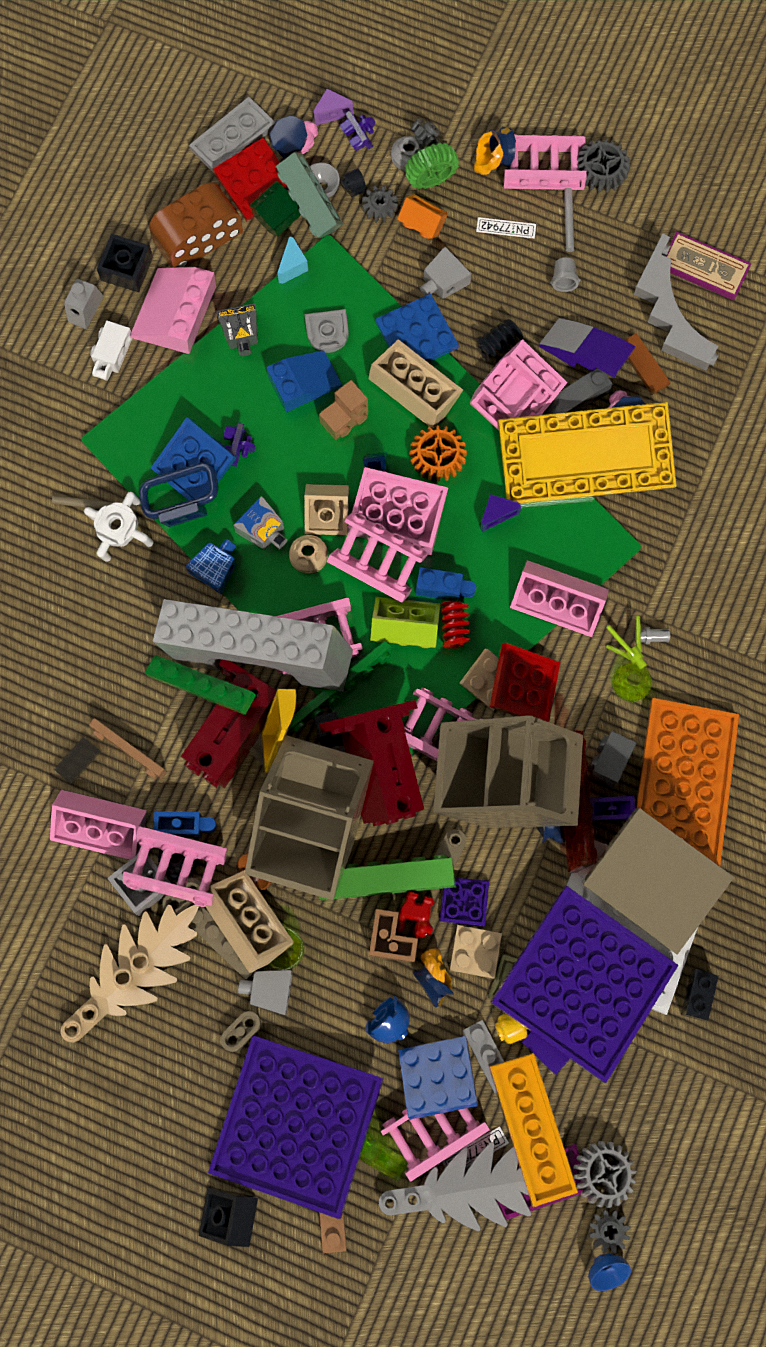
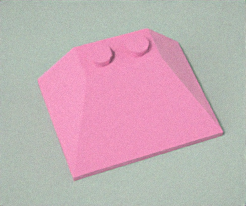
M521 340L500 359L478 386L470 404L499 430L498 420L542 415L567 382L524 340Z

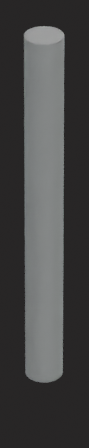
M565 188L566 251L572 252L574 251L572 189Z

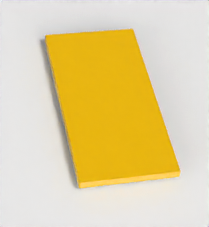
M668 402L498 420L506 499L523 504L676 487Z

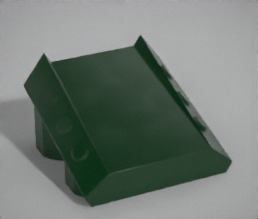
M278 181L249 205L254 217L269 233L277 237L301 216L299 205L290 197L288 191Z

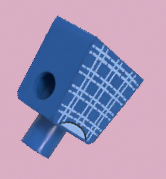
M227 539L224 540L219 548L212 543H208L185 566L187 572L219 594H222L236 567L235 558L230 555L236 546Z

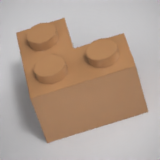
M350 380L335 392V402L319 414L320 423L335 440L339 437H345L349 434L352 427L356 424H362L367 419L368 398Z
M376 909L369 957L409 963L415 962L418 939L395 935L399 912Z

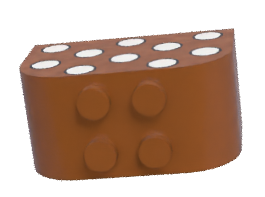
M213 182L203 184L167 205L154 215L149 224L153 243L171 268L187 267L243 233L240 215L220 187Z

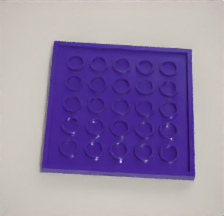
M564 886L490 1003L600 1081L607 1083L679 965L574 890Z
M252 1036L208 1173L341 1219L384 1078L257 1036Z

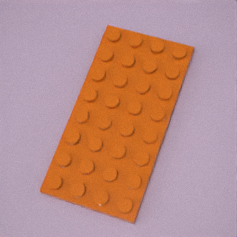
M652 698L635 809H642L720 866L739 714Z

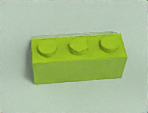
M376 597L370 641L378 643L386 641L387 643H397L402 646L415 645L422 648H436L440 604L411 600L400 602L392 598Z

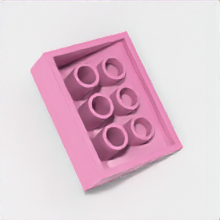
M196 267L158 268L130 338L190 354L216 288L214 272Z
M365 467L352 512L364 515L372 523L383 525L391 533L400 534L404 537V540L422 546L428 552V555H432L448 488ZM360 530L356 536L368 540L370 538L369 535Z

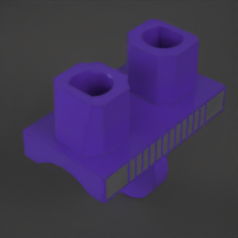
M351 111L345 113L347 119L340 124L341 129L346 136H349L354 131L357 132L349 140L352 147L356 151L364 146L368 149L372 148L373 144L365 132L369 134L374 133V118H366L365 115H361V122L359 123Z
M238 423L237 427L226 426L224 431V439L233 441L232 446H224L237 456L231 465L237 467L241 450V456L247 458L248 452L253 453L256 449V446L251 443L252 437L246 436L244 441L246 431L244 430V424Z

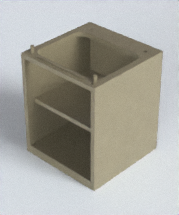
M533 716L441 723L433 813L487 828L578 826L583 735Z
M285 735L259 793L245 874L334 900L355 842L374 761Z
M637 808L634 809L581 882L585 887L678 955L734 877L642 809Z

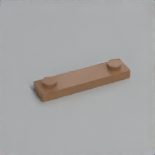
M95 718L89 724L93 729L92 734L101 741L104 738L145 767L144 772L151 778L155 779L157 776L162 780L167 774L161 766Z

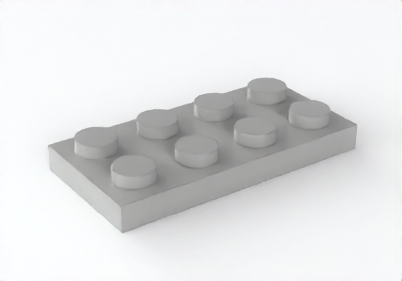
M248 97L193 141L189 147L213 172L214 167L266 136L272 131L276 123Z

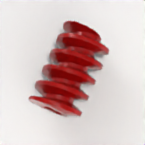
M458 601L441 603V606L444 607L441 610V614L444 615L442 617V623H444L442 631L445 632L443 634V640H445L443 647L448 649L462 648L464 643L470 642V638L464 637L465 634L470 633V630L463 629L464 626L469 625V621L463 620V618L469 616V613L463 612L469 605Z

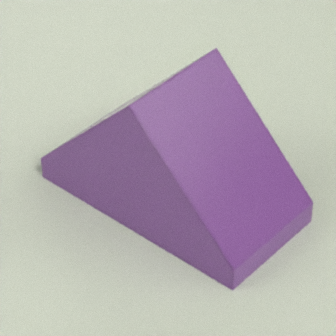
M327 89L313 110L314 123L320 125L347 118L345 113L351 111L353 114L352 101Z

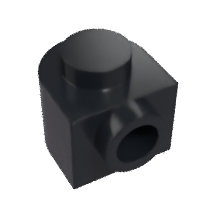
M358 168L342 175V180H340L342 188L350 194L351 198L366 192L365 180Z

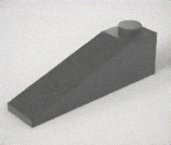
M596 369L559 392L542 415L576 412L608 395L612 382L605 372Z

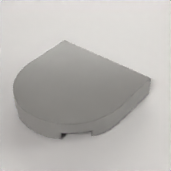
M346 309L305 314L308 340L316 350H324L325 353H331L341 349L346 344L349 335Z

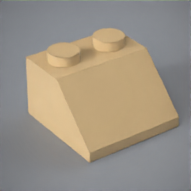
M306 484L304 495L305 534L348 535V524L344 521L348 516L349 485Z

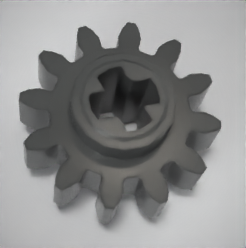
M417 118L411 129L415 131V139L423 147H429L432 144L437 145L438 143L444 144V140L440 138V130L430 121L425 123L423 119Z
M374 186L373 193L369 190L366 191L367 197L362 198L363 212H367L368 219L374 216L377 223L379 218L386 222V216L394 217V212L398 210V205L396 204L397 196H393V190L385 192V186H383L378 191V188Z
M603 1209V1217L594 1214V1218L597 1220L596 1224H588L594 1229V1232H590L588 1236L596 1238L593 1243L594 1247L602 1244L601 1250L603 1253H606L608 1247H610L611 1251L616 1254L617 1245L625 1249L622 1241L623 1239L630 1240L625 1231L630 1230L631 1227L622 1224L626 1219L625 1216L616 1218V1210H613L609 1216L608 1212ZM609 1225L611 1228H615V1231L611 1233V1237L604 1234Z

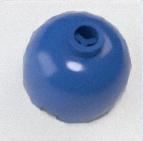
M394 996L393 1000L390 997L374 1010L372 1014L376 1015L372 1022L368 1019L365 1026L366 1033L376 1041L387 1044L392 1043L398 1039H404L408 1034L409 1030L407 1028L410 1023V1014L400 999Z

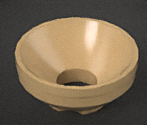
M301 536L290 547V562L299 572L305 574L316 573L327 563V547L317 536ZM304 546H312L315 549L314 553L311 556L303 555L302 548Z

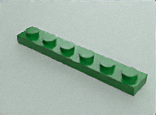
M384 641L348 670L343 692L325 689L294 714L288 728L289 734L301 732L310 719L313 718L314 720L315 716L321 715L326 706L334 705L340 699V695L345 691L349 692L355 688L357 681L362 677L367 678L371 675L375 666L379 663L382 665L387 662L391 657V646Z
M154 655L144 673L152 679L244 715L256 696L252 691Z

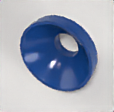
M612 1253L601 1254L594 1259L595 1262L589 1270L588 1279L594 1290H611L628 1279L631 1274V1268L627 1260L621 1256L613 1255Z

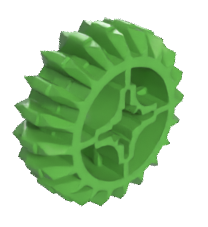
M447 143L432 144L429 147L425 146L423 150H418L417 154H413L412 158L408 159V163L405 165L407 180L412 187L417 189L433 187L445 182L446 179L451 178L452 174L456 173V169L459 167L458 156L452 146Z

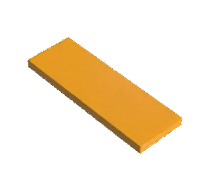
M534 1053L490 1066L489 1069L532 1207L578 1193Z

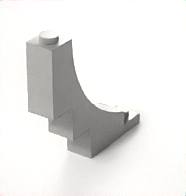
M662 234L636 286L634 295L655 304L648 323L669 332L661 351L707 371L709 365L714 366L719 356L716 353L718 345L701 336L691 327L680 312L671 287V259L666 257L671 247L668 245L670 237Z

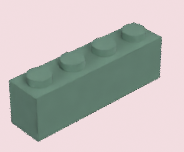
M294 152L276 166L279 171L278 177L283 183H286L289 188L288 193L290 197L299 205V212L303 218L308 220L310 224L309 229L314 236L323 238L344 225L302 153Z

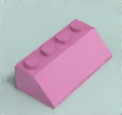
M527 560L510 608L592 637L606 602L609 589Z
M61 790L52 804L50 840L131 860L138 854L140 844L137 843L136 833L139 826L145 828L147 810Z

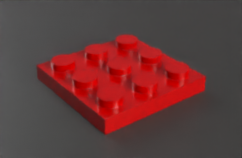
M264 138L213 168V173L246 222L254 218L249 205L276 181L289 191L286 183H283L278 177L279 171L276 166L280 162Z
M508 643L502 644L489 707L517 717L533 716L549 722L561 662Z

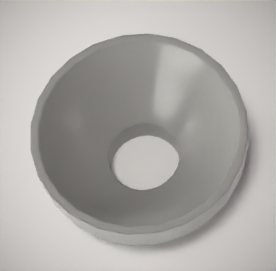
M415 136L401 137L392 146V162L398 169L405 171L408 159H411L413 154H417L418 150H423L425 147L415 139ZM406 144H413L415 149L407 152L403 147Z
M327 163L311 165L310 167L319 183L327 184L328 187L324 190L328 197L334 195L340 182L338 171Z

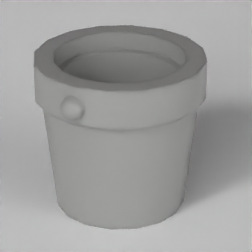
M571 258L558 259L555 262L554 276L550 284L555 290L560 292H569L576 289L581 279L577 275L575 261Z

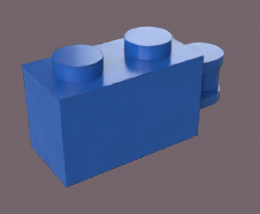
M420 567L416 595L459 602V597L472 598L476 592V585L472 581L462 580L463 574Z
M154 811L153 830L183 838H202V833H213L217 829L214 819L202 817L200 812Z

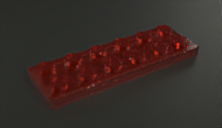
M575 730V731H574V732H576V733H579V734H582V735H583V731H579V730ZM584 735L578 826H564L568 873H577L596 864L597 849L594 843L595 828L592 824L593 806L590 803L589 794L591 785L587 774L588 761L585 755L586 740Z

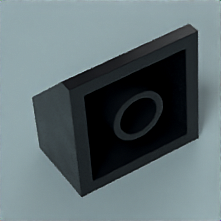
M207 1187L198 1236L226 1246L249 1247L258 1198L243 1193Z

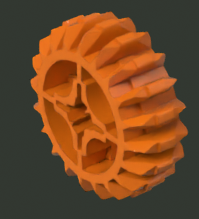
M439 425L436 426V430L429 426L428 433L421 430L420 436L416 435L414 437L415 442L411 443V464L416 465V472L421 471V477L428 475L429 481L433 477H436L437 482H440L441 477H444L447 481L449 480V474L455 477L456 471L462 470V465L466 462L464 457L467 456V451L464 450L466 444L461 442V435L455 436V430L449 433L447 426L444 427V430H440ZM435 441V443L432 446L423 449V447L426 444ZM442 441L448 443L450 446H445L442 443ZM437 447H439V452H440L439 461H438V455H436ZM450 458H454L452 462L445 466H442V463L444 461L450 460ZM425 460L433 462L435 466L428 464Z

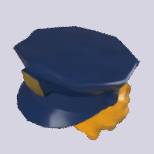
M502 126L498 132L490 129L489 132L484 133L479 138L474 171L487 175L499 165L509 168L515 159L516 139L511 128Z
M432 948L421 954V961L425 967L420 971H413V975L429 997L433 1006L437 1008L443 1003L445 995H454V993L452 992V979L443 966L441 952L437 948Z

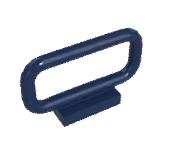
M205 462L150 478L141 485L139 490L143 514L150 519H159L161 524L168 527L207 516L206 507L203 505L213 501L217 496L218 480L214 467ZM200 471L207 472L210 485L208 494L156 511L150 509L148 490L151 487Z

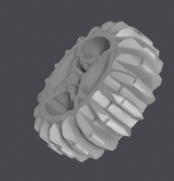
M599 1141L597 1145L591 1143L589 1145L590 1150L587 1148L582 1150L584 1156H577V1160L581 1164L574 1165V1169L579 1170V1174H575L573 1178L580 1180L576 1188H583L581 1196H588L590 1204L596 1202L597 1207L605 1205L606 1208H611L612 1204L618 1206L621 1204L620 1199H628L626 1192L632 1193L634 1191L629 1186L637 1182L631 1178V1174H636L637 1172L635 1169H630L634 1161L626 1160L629 1153L627 1151L621 1153L622 1147L620 1145L614 1147L613 1142L605 1144L604 1141ZM602 1154L610 1156L617 1164L609 1165L607 1160H604ZM593 1163L594 1171L590 1175V1167ZM605 1170H612L605 1175V1178H599L605 1173ZM620 1173V1179L617 1185L616 1177ZM600 1183L603 1189L607 1190L608 1194L600 1193L593 1184Z

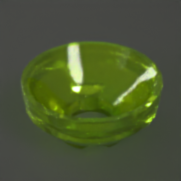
M632 662L621 665L616 669L612 677L614 692L619 698L628 702L642 700L647 696L652 686L649 671L645 667L640 670ZM632 673L637 674L640 678V683L631 685L627 680L628 675Z
M285 928V930L294 942L292 944L294 951L289 957L285 956L282 952L269 963L270 966L278 970H289L296 967L304 955L305 947L302 938L298 933L288 928Z

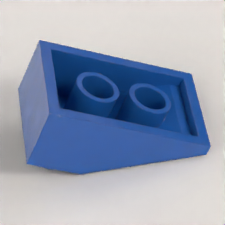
M324 350L286 358L266 367L268 378L286 412L342 387V383Z

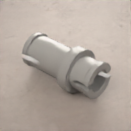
M644 627V629H641V642H644V644L670 641L669 628L650 629V627Z

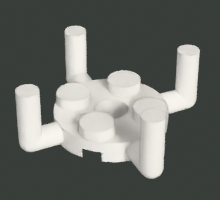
M128 492L122 503L104 506L99 511L91 507L84 509V513L94 520L97 536L102 540L97 550V555L105 562L111 560V555L107 553L109 546H126L133 538L143 542L147 547L153 545V540L148 535L137 530L138 518L130 509L131 504L139 505L140 499L133 492ZM116 519L121 520V526L118 529H111L112 521Z

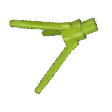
M636 616V646L630 648L610 625H607L608 631L627 652L609 644L606 645V648L631 660L640 670L646 667L647 664L643 660L644 656L641 653L640 616Z

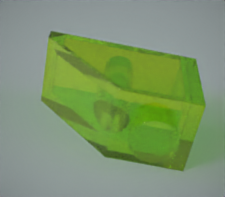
M366 1135L359 1159L374 1169L399 1181L408 1165L404 1156L370 1135Z

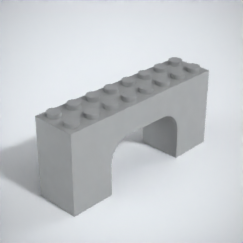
M166 599L163 600L153 638V643L181 665L220 671L219 663L223 659L271 667L291 674L301 685L342 692L344 691L353 653L352 647L333 625Z

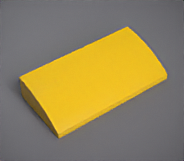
M277 689L261 733L265 773L269 772L293 718L296 705V689Z

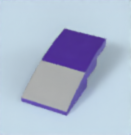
M560 318L538 346L572 367H575L578 363L590 371L598 368L615 378L635 349L634 345L603 330Z

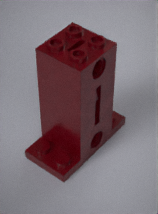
M222 659L219 665L223 670L222 674L226 676V680L233 685L252 691L256 698L245 715L217 704L181 757L185 761L183 765L197 776L203 774L202 777L215 788L220 785L225 789L250 753V748L258 740L277 690L233 662ZM297 703L295 705L294 714H296L300 710Z
M416 700L319 724L321 733L330 731L331 735L341 733L346 753L374 761L361 812L363 824L372 823L373 826L393 824L399 822V819L416 817V812L424 810L402 717L410 715V710L418 709Z

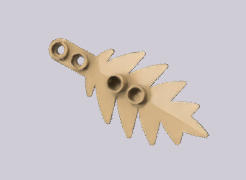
M168 905L161 918L158 933L146 911L143 912L138 933V949L127 926L122 925L118 951L119 967L108 945L105 944L100 962V986L94 977L90 978L91 998L63 1023L61 1027L63 1039L70 1043L79 1041L107 1014L125 1016L127 1012L119 1006H138L157 1002L158 998L139 987L163 986L177 982V978L156 967L173 966L190 961V956L178 951L173 946L183 944L197 936V932L188 928V926L194 919L199 906L193 905L176 916L172 906ZM93 1011L94 1017L88 1019L86 1018V1013ZM71 1027L77 1028L76 1034L70 1035L68 1033Z

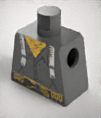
M250 304L216 311L220 327L229 348H238L240 356L250 355V345L258 343L256 305Z

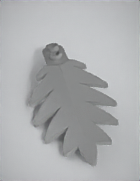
M493 1142L478 1155L466 1175L465 1168L468 1149L463 1148L447 1165L439 1179L438 1168L434 1167L424 1185L389 1190L384 1192L379 1198V1207L386 1215L428 1210L438 1221L445 1223L446 1218L443 1213L445 1211L456 1221L476 1231H480L481 1227L471 1207L484 1217L504 1227H507L508 1223L497 1201L517 1213L531 1216V1211L522 1193L528 1195L521 1169L517 1170L518 1159L514 1147L499 1160L491 1172L495 1145ZM411 1195L417 1197L416 1204H412L409 1201ZM387 1199H392L394 1201L393 1207L387 1206Z

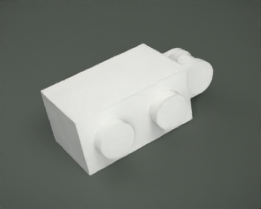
M106 321L105 326L100 328L99 340L91 350V357L95 364L92 372L94 377L107 381L112 371L119 372L133 339L130 338V328L110 321Z

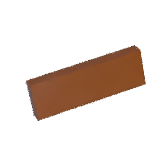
M636 333L625 339L624 341L635 346L628 361L651 395L669 386L670 381Z

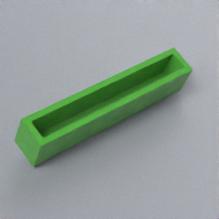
M436 855L434 860L416 857L412 858V862L403 863V859L390 860V864L381 865V862H368L366 867H358V864H347L334 899L456 887L453 859L448 858V855ZM319 896V899H321L322 901L330 900Z

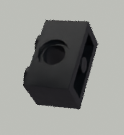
M698 969L691 970L681 1012L682 1016L700 1021L709 1020L719 975Z

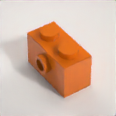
M412 194L406 197L397 220L401 221L404 227L419 231L422 237L432 239L439 235L448 212Z

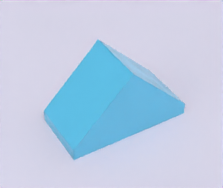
M293 237L288 239L278 270V280L282 284L308 271L307 260Z

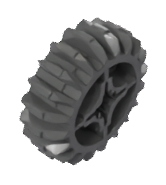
M607 138L604 142L597 139L593 143L590 140L588 146L584 145L582 151H579V158H577L579 162L578 168L579 171H586L585 186L590 185L591 191L594 188H597L598 192L602 189L608 192L610 188L615 190L618 185L621 186L624 180L627 179L630 170V159L626 156V150H621V144L615 146V141L608 143ZM618 169V170H617L616 172H614L613 174L608 175V173L613 172L614 170Z

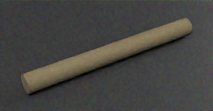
M52 496V504L91 507L100 510L104 506L113 504L112 502ZM131 505L130 509L136 514L137 506Z

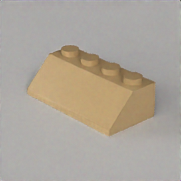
M397 340L371 365L368 378L432 429L447 415L463 389L400 340Z
M245 870L209 886L208 893L213 894L212 906L206 905L205 907L249 973L268 965L294 943L253 881L245 874Z

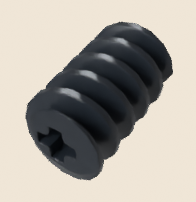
M506 319L503 324L500 323L496 328L490 329V332L484 333L483 337H478L476 343L481 356L489 362V354L495 358L497 357L495 350L501 354L503 353L502 346L509 349V341L516 345V337L519 340H523L524 337L519 327L512 320Z

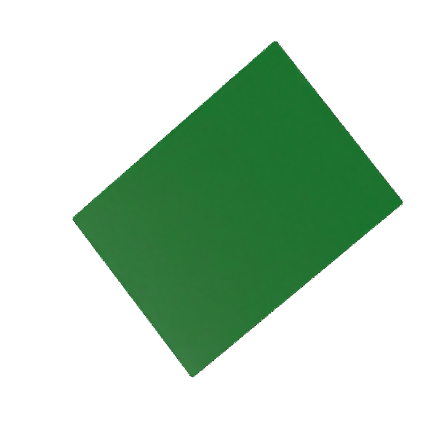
M326 235L303 254L308 264L307 272L283 284L279 283L278 276H276L241 305L255 304L258 315V343L250 345V355L240 356L238 348L230 349L220 324H218L192 346L190 354L183 353L81 438V441L127 492H133L139 498L141 485L146 480L159 476L151 467L186 417L191 418L222 445L232 446L233 441L224 439L226 426L237 427L238 423L244 424V430L246 431L244 441L246 436L252 437L251 443L256 446L255 452H248L247 458L241 456V450L237 467L230 466L218 483V494L215 499L203 505L206 507L207 516L172 527L161 524L159 519L153 520L191 560L208 543H212L219 548L224 540L227 539L236 546L230 554L235 558L236 567L222 594L238 611L280 616L349 598L351 611L347 612L346 617L354 644L361 643L362 651L359 652V655L351 658L349 670L382 644L370 641L376 597H392L328 562L320 571L312 574L299 572L292 566L289 551L292 543L297 538L304 535L317 536L325 543L329 558V555L337 548L342 549L347 535L305 534L304 495L306 484L349 485L348 516L353 511L365 467L447 487V496L432 555H427L422 562H415L406 582L407 586L412 588L405 600L440 604L436 648H422L415 645L402 646L397 643H388L392 650L390 659L382 665L379 663L375 666L371 675L367 678L362 677L357 681L355 688L349 692L345 691L342 693L340 699L334 705H328L327 707L332 712H336L337 718L340 719L416 700L417 702L419 698L413 695L414 691L425 688L433 692V697L439 700L444 698L452 702V707L458 710L460 708L466 709L477 698L459 683L484 649H488L498 658L501 646L504 643L530 651L557 626V624L510 608L527 560L601 586L641 550V544L593 496L520 504L522 506L520 514L482 532L480 529L490 494L506 499L499 430L470 404L474 392L480 384L449 353L428 363L458 385L463 391L447 415L437 425L440 426V430H444V427L447 426L449 433L455 430V436L461 435V442L466 444L464 448L467 451V456L464 457L466 462L462 465L461 471H456L455 477L449 474V480L447 481L444 477H441L440 482H437L436 477H433L431 481L428 480V475L421 477V471L416 472V465L411 464V443L415 442L414 437L416 435L420 436L421 430L428 433L429 426L368 379L371 365L389 348L375 323V319L402 306L331 235ZM346 309L349 332L348 340L341 349L326 353L342 383V387L352 380L368 398V416L362 424H356L352 427L348 435L335 440L320 423L319 414L335 402V392L340 388L286 412L268 378L266 367L286 358L319 352L308 340L305 314ZM435 441L426 444L423 447V449L432 446L435 443ZM442 441V443L445 446H450L448 443ZM437 447L436 455H438V461L440 457L439 447ZM454 458L444 461L442 466L449 464ZM425 460L428 464L435 466L433 462ZM167 482L153 486L148 490L149 506L153 511L188 501ZM261 496L283 522L284 529L280 534L287 539V542L281 549H278L273 543L262 549L235 532L234 524ZM356 537L349 552L350 555L359 560L368 543V539ZM377 542L368 562L369 566L379 570L389 548L388 545ZM306 545L302 548V554L311 556L315 549L310 545ZM399 551L396 552L388 569V576L398 580L408 559L407 555ZM420 567L463 574L462 580L475 583L476 592L472 598L459 597V602L469 605L467 609L463 610V612L469 613L468 617L463 618V620L469 621V625L464 626L463 629L470 630V633L464 635V637L470 638V642L464 643V647L458 649L443 647L445 642L443 634L445 632L442 631V626L444 625L442 617L444 615L441 614V610L444 607L441 606V603L449 600L416 595ZM335 615L326 617L325 623L333 625L342 635L338 617H335ZM309 686L317 696L325 690L324 688ZM426 702L412 730V736L418 739L424 737L438 710L437 707ZM446 712L441 723L451 722L456 717ZM410 715L402 717L404 726ZM440 723V725H439V727H438V729H437V731H436L434 737L440 732L441 723ZM409 747L412 758L418 751Z

